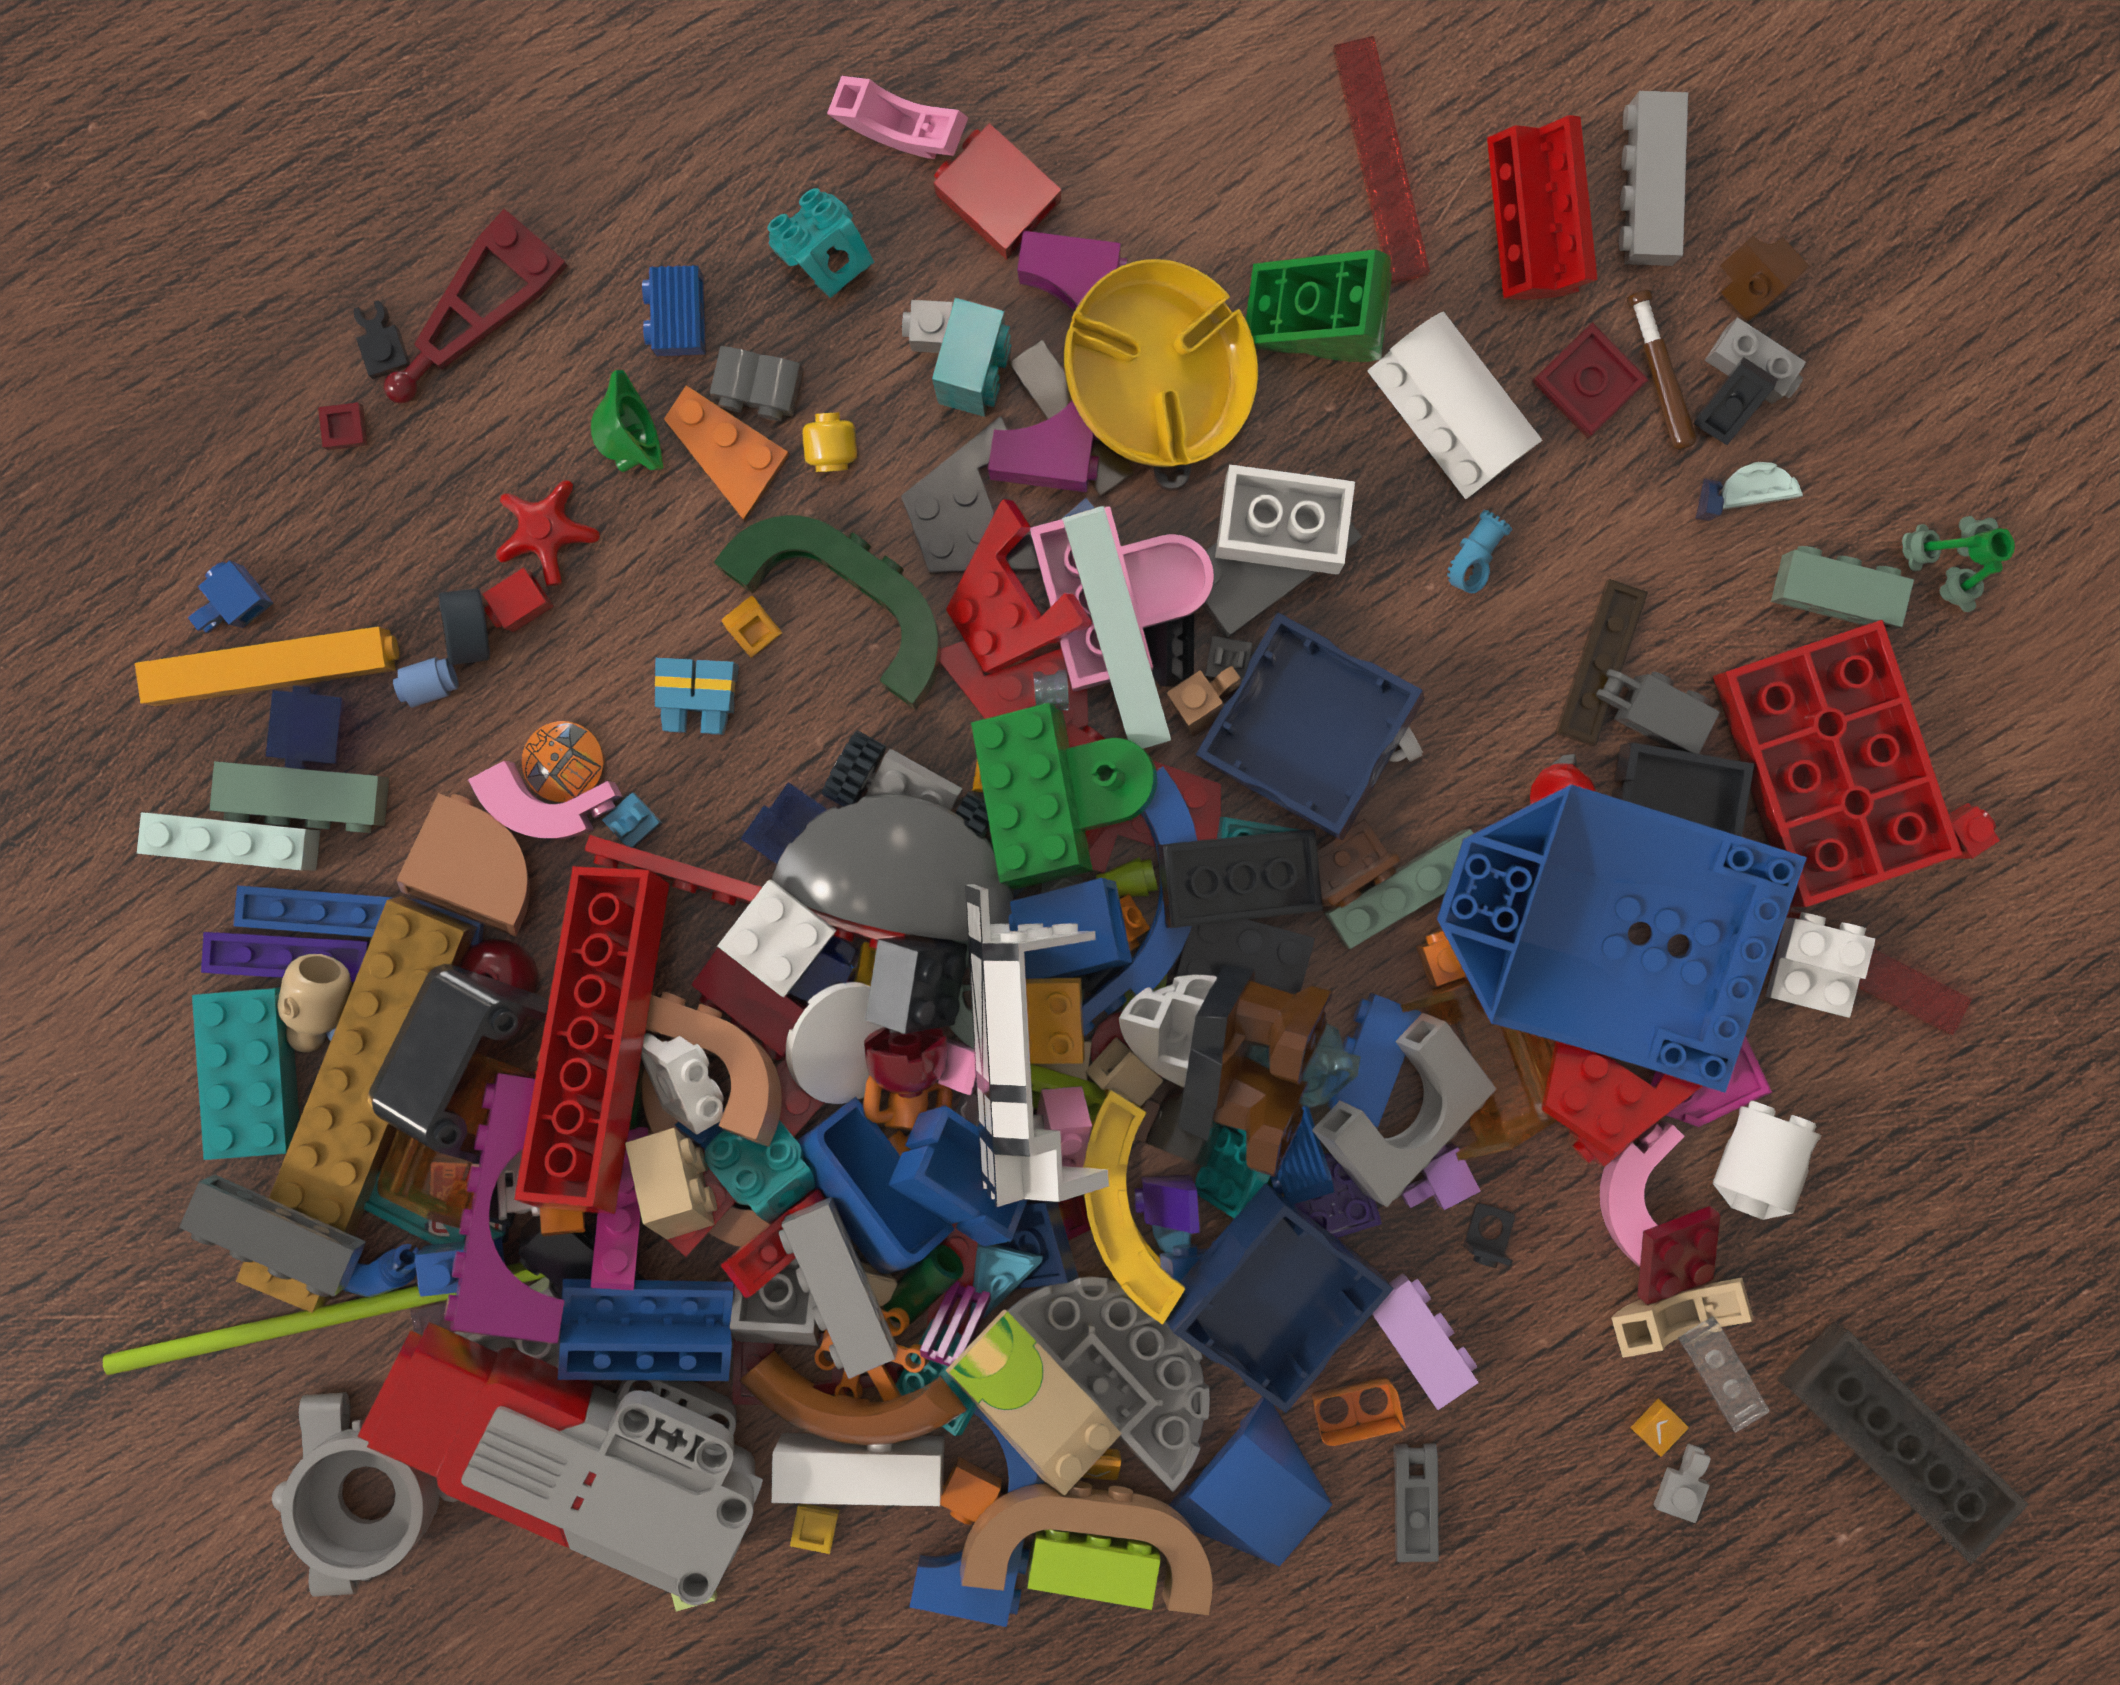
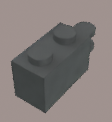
M1612 669L1607 671L1606 677L1609 679L1603 690L1598 689L1596 697L1619 709L1614 720L1669 749L1695 754L1700 753L1720 711L1708 706L1710 700L1707 697L1691 690L1684 693L1674 688L1675 681L1658 672H1652L1651 675L1635 676L1632 679ZM1623 686L1629 689L1624 700L1618 697Z

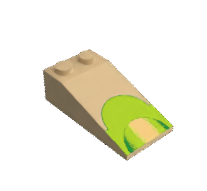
M1005 1309L946 1369L947 1373L1038 1476L1063 1495L1068 1493L1122 1434L1098 1405Z

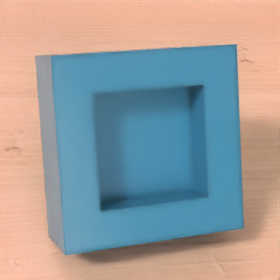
M633 792L602 819L625 846L635 848L662 823Z

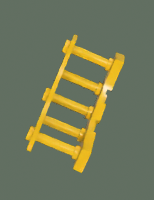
M1105 1089L1106 1097L1099 1108L1095 1121H1091L1092 1130L1083 1168L1108 1169L1109 1186L1084 1194L1088 1220L1103 1261L1121 1285V1288L1144 1312L1163 1325L1184 1292L1185 1287L1161 1267L1160 1257L1152 1250L1138 1230L1130 1213L1126 1187L1127 1165L1132 1143L1146 1112L1134 1101L1131 1103L1111 1089Z

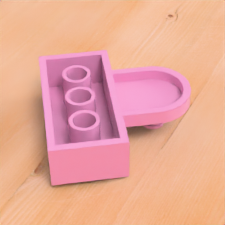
M1106 507L1104 509L1152 671L1153 664L1143 628L1183 618L1197 611L1205 603L1211 592L1214 578L1213 566L1202 546L1182 535H1162L1121 546L1111 508ZM1063 520L1030 528L1050 607L1064 593L1075 594L1092 621ZM1094 624L1082 631L1076 630L1061 638L1060 645L1073 692L1110 682Z

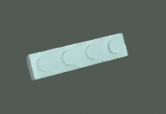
M141 812L137 854L293 870H316L320 830Z

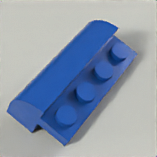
M563 1279L562 1300L565 1301L560 1328L558 1380L729 1381L732 1348L730 1322L733 1303V1282L634 1280V1290L591 1288V1279Z

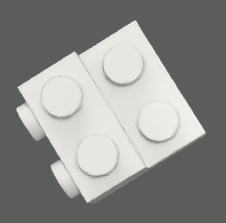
M1801 912L1800 919L1786 918L1766 997L1850 1018L1860 978L1866 979L1875 939L1864 936L1866 928L1841 922L1840 929L1824 926L1826 918Z
M649 1032L646 1033L641 1059L663 1110L696 1135L720 1122L723 1116L722 1102L724 1098L715 1081L709 1079L707 1068L709 1061L703 1049L698 1044L692 1045L681 1036L669 1042L666 1040L662 1042Z

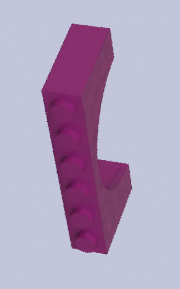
M1023 231L1017 269L1019 284L1033 286L1052 294L1074 313L1089 289L1111 271L1126 265L1128 258L1121 257V243ZM1072 400L1059 413L1039 424L1015 430L994 429L988 465L990 480L1087 492L1089 480L1096 481L1098 474L1099 456L1093 455L1094 441L1101 440L1085 424Z
M498 1073L494 1078V1083H486L482 1108H488L489 1112L486 1125L479 1124L474 1149L482 1150L479 1167L472 1166L469 1174L467 1192H474L471 1209L463 1210L459 1234L467 1236L464 1252L456 1251L452 1277L459 1278L456 1295H448L444 1320L451 1321L450 1331L555 1344L558 1343L565 1300L541 1294L515 1277L500 1258L491 1236L489 1209L493 1189L503 1169L523 1149L535 1079Z

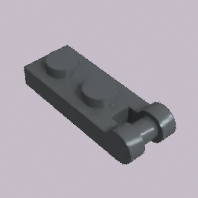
M1423 1443L1422 1448H1408L1407 1444H1394L1395 1558L1397 1562H1439L1438 1455L1436 1443ZM1409 1464H1423V1475H1409Z

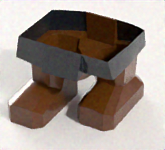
M1224 965L1195 1016L1178 1128L1206 1141L1209 1140L1216 1124L1246 1130L1247 1166L1254 1171L1276 1177L1302 1121L1304 1110L1302 1109L1303 1104L1300 1101L1309 1088V1083L1302 1080L1323 1038L1328 1021L1325 1019L1326 1012L1323 1011L1328 1001L1332 998V991L1310 986L1296 994H1291L1256 983L1254 969ZM1252 1045L1269 1048L1270 1069L1249 1058Z

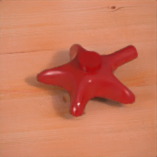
M564 480L560 482L546 498L539 502H529L509 493H505L500 497L501 504L516 516L518 527L513 535L497 549V560L501 563L508 562L519 555L535 552L541 561L547 587L562 584L557 561L558 552L562 546L580 542L595 543L600 539V534L595 528L572 521L565 515V504L573 490L571 481Z

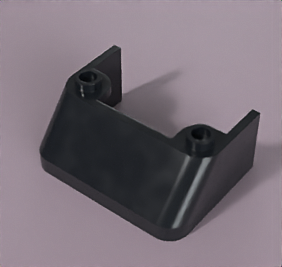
M452 964L436 966L427 974L368 1092L369 1106L380 1119L430 1149L479 1164L482 1150L474 1149L476 1136L473 1133L467 1132L466 1122L458 1113L446 1108L482 1036L494 1040L509 1039L520 1030L526 1016L545 1022L549 1002L543 996Z

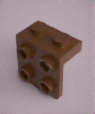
M1366 819L1352 826L1343 841L1334 838L1317 850L1322 904L1343 908L1362 895L1359 890L1360 887L1368 882L1370 885L1373 883L1378 885L1397 872L1393 865L1401 859L1397 853H1388Z

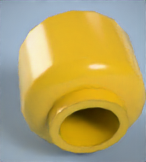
M839 412L815 414L816 422L808 423L802 429L805 461L809 465L815 466L816 472L848 470V463H852L857 458L854 424L847 420H840Z

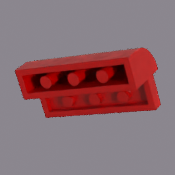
M1567 115L1540 128L1514 125L1487 137L1503 299L1534 300L1560 297L1579 292V286L1598 280L1581 116Z

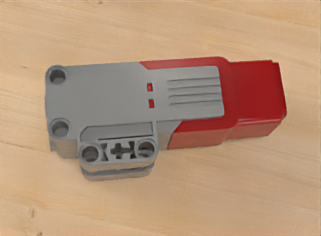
M428 1322L422 1335L410 1330L357 1436L369 1442L367 1448L436 1477L437 1485L446 1495L564 1547H570L571 1550L679 1596L683 1602L694 1606L701 1605L712 1597L726 1568L729 1567L735 1557L742 1537L751 1522L754 1503L763 1481L762 1478L755 1476V1459L752 1454L734 1443L733 1434L736 1428L737 1411L736 1406L732 1404V1400L727 1396L694 1381L647 1380L652 1384L653 1388L645 1392L634 1389L632 1383L637 1380H622L615 1394L586 1380H558V1368L510 1347L501 1348V1350L496 1352L432 1322ZM661 1389H666V1393L663 1392L662 1397H660ZM680 1398L687 1400V1403L683 1402L681 1406L676 1404ZM713 1414H722L727 1417L728 1421L725 1424H720L708 1417Z

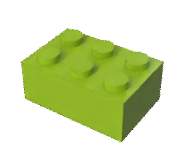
M1051 1529L1037 1531L1033 1536L1029 1560L1028 1589L1152 1610L1160 1565L1159 1549L1148 1542L1135 1539Z

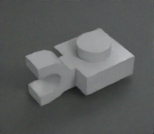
M1687 1444L1679 1471L1667 1467L1653 1504L1657 1510L1696 1523L1710 1486L1706 1480L1700 1478L1706 1472L1711 1460L1708 1455L1704 1454L1703 1448Z

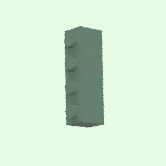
M214 761L210 811L224 812L223 820L249 822L250 814L265 815L264 824L290 826V818L305 819V827L330 829L331 821L346 823L345 831L371 833V825L385 826L389 778Z
M1471 829L1458 832L1396 869L1397 872L1380 884L1375 885L1373 883L1360 891L1362 895L1343 908L1334 906L1324 912L1344 948L1351 949L1445 893L1462 840L1473 834Z

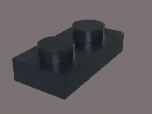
M1743 357L1696 416L1693 424L1725 445H1728L1774 389L1778 379Z

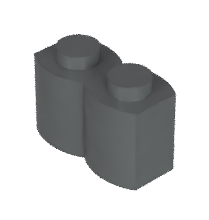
M720 346L710 395L719 401L718 407L725 410L742 412L743 407L758 409V416L781 421L783 415L791 417L794 415L804 369L800 363L791 360Z

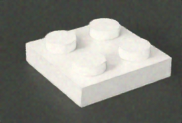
M770 879L724 936L718 947L784 998L835 934L836 930Z

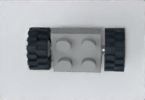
M858 730L855 731L854 735L850 737L849 742L846 743L843 752L836 760L830 776L827 778L822 789L823 796L843 807L857 803L867 788L866 796L902 795L930 801L950 811L962 790L956 784L892 749L888 750L880 764L886 746ZM968 792L955 814L961 816L964 819L965 826L971 829L980 839H983L989 826L985 800Z

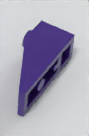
M1190 1174L1142 1177V1188H1134L1136 1213H1144L1146 1224L1188 1233H1200L1197 1189Z

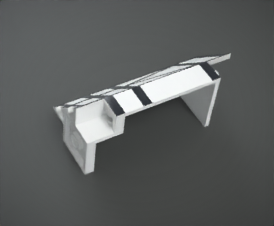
M975 884L965 885L981 1186L983 1189H987V1194L991 1199H995L997 1207L1022 1199L1060 1202L1108 1187V1169L1062 1166L1060 1131L1044 1130L1043 1115H1033L1024 951L1096 940L1095 931H1078V924L1076 923L1055 924L1052 927H1043V924L1040 923L1018 925V931H1010L1009 924H990L988 889Z

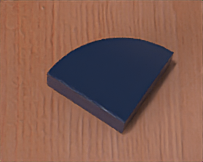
M1704 479L1696 519L1711 521L1722 514L1724 498L1719 496V492L1723 488L1721 482Z

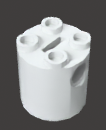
M1750 1100L1748 1108L1740 1106L1737 1125L1727 1142L1713 1184L1731 1208L1762 1220L1794 1214L1809 1172L1808 1165L1816 1143L1821 1139V1135L1814 1132L1816 1124L1811 1121L1791 1115L1789 1122L1774 1117L1776 1113L1774 1108Z

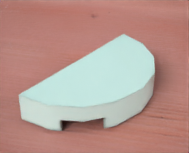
M1755 462L1738 469L1729 477L1723 486L1720 496L1724 498L1723 510L1795 499L1803 496L1798 481L1794 477L1792 478L1785 470L1777 467L1774 463Z

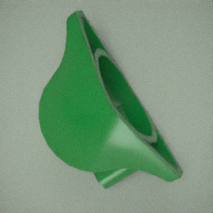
M615 370L611 374L606 395L592 416L591 436L593 442L602 455L615 460L616 466L621 472H626L639 464L644 465L649 470L664 469L658 434L650 413L625 371Z

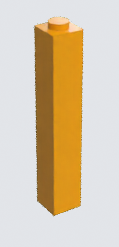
M372 627L135 663L140 704L162 706L396 671L394 660L399 659V647L396 637L394 635L391 636L390 630Z

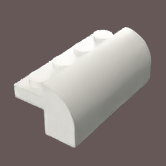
M1444 311L1433 316L1389 349L1390 351L1367 370L1465 499L1469 498L1543 441Z

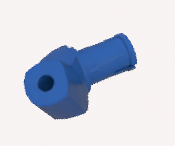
M403 1244L397 1249L386 1252L370 1264L357 1263L348 1286L343 1290L371 1298L408 1284L416 1275L415 1254L419 1249L415 1247L410 1252L409 1249L412 1245Z

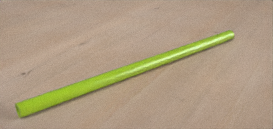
M522 1263L506 1266L522 1283L545 1278L541 1273L538 1276L532 1274ZM417 1285L386 1292L371 1298L363 1297L323 1306L313 1313L305 1310L107 1354L103 1357V1368L107 1375H112L445 1301L449 1294L420 1296Z

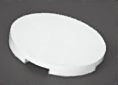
M843 982L820 991L807 1001L809 1003L808 1007L800 1015L794 1029L789 1030L786 1042V1061L789 1072L798 1086L819 1101L843 1104L848 1103L854 1097H857V1099L864 1097L866 1081L870 1075L866 1065L864 1040L872 1032L883 1028V1026L865 1021L871 986H867L864 983ZM890 1029V1033L898 1032Z

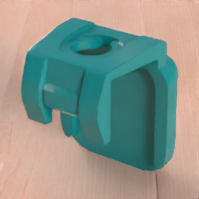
M813 188L800 198V211L793 217L789 218L787 214H781L769 223L767 227L770 232L769 245L775 254L788 266L799 264L815 281V284L829 298H832L853 278L870 267L874 260L860 233L851 221L853 215L848 207L834 195L820 192L818 188ZM832 246L836 250L846 251L849 262L837 272L831 271L828 267L829 255L826 251Z
M780 1120L769 1147L734 1135L726 1130L719 1133L706 1147L705 1161L707 1166L733 1199L739 1204L749 1205L758 1217L769 1224L816 1187L814 1176L803 1161L804 1153L802 1147Z

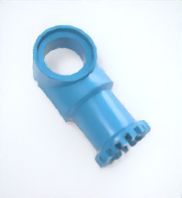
M1484 509L1479 516L1481 519L1469 537L1463 538L1459 545L1462 549L1454 557L1455 559L1451 561L1452 567H1448L1450 573H1447V577H1450L1448 581L1451 585L1468 593H1476L1486 585L1490 574L1489 563L1493 559L1491 554L1504 536H1508L1512 531V527L1505 523V520L1502 519L1499 522L1498 519L1500 517L1496 516L1494 519L1495 514L1490 513L1488 510ZM1473 564V575H1470V579L1464 582L1465 573L1468 567Z

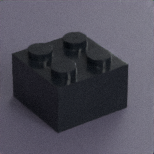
M916 935L878 939L865 1021L903 1034L955 1025V1019L960 1008L959 995L962 977L966 971L965 958L968 945L949 939Z

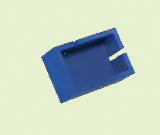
M946 1105L919 1113L905 1144L911 1150L901 1154L888 1186L949 1225L958 1223L956 1226L958 1231L983 1247L1012 1241L1028 1199L997 1207L995 1199H991L987 1194V1189H983L981 1186L978 1127Z

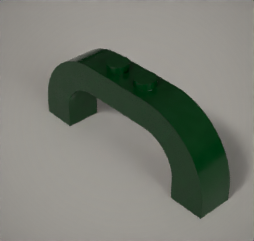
M796 515L776 516L759 521L741 531L726 545L714 561V564L722 573L752 594L775 566L790 559L806 558L821 563L894 615L901 627V645L897 656L879 681L889 692L913 709H918L937 677L941 660V640L937 623L926 599L909 580L901 575L904 569L887 556L879 560L868 552L871 546L853 532L847 537L834 527L820 520Z

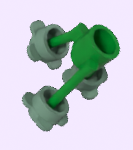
M1965 516L1959 522L1961 538L1941 541L1938 534L1933 530H1929L1925 524L1917 525L1916 531L1906 533L1902 540L1903 553L1905 558L1909 560V567L1912 571H1920L1925 563L1936 562L1940 557L1941 550L1957 548L1961 556H1970L1974 562L1984 565V568L1977 573L1970 569L1960 570L1958 567H1951L1946 571L1947 580L1945 585L1940 587V595L1944 600L1959 605L1964 612L1973 611L1976 608L1975 599L1980 597L1984 591L1982 580L1991 574L2001 572L2003 569L2002 561L2009 560L2014 554L2015 543L2009 530L1998 528V524L1993 518L1975 520L1972 516Z

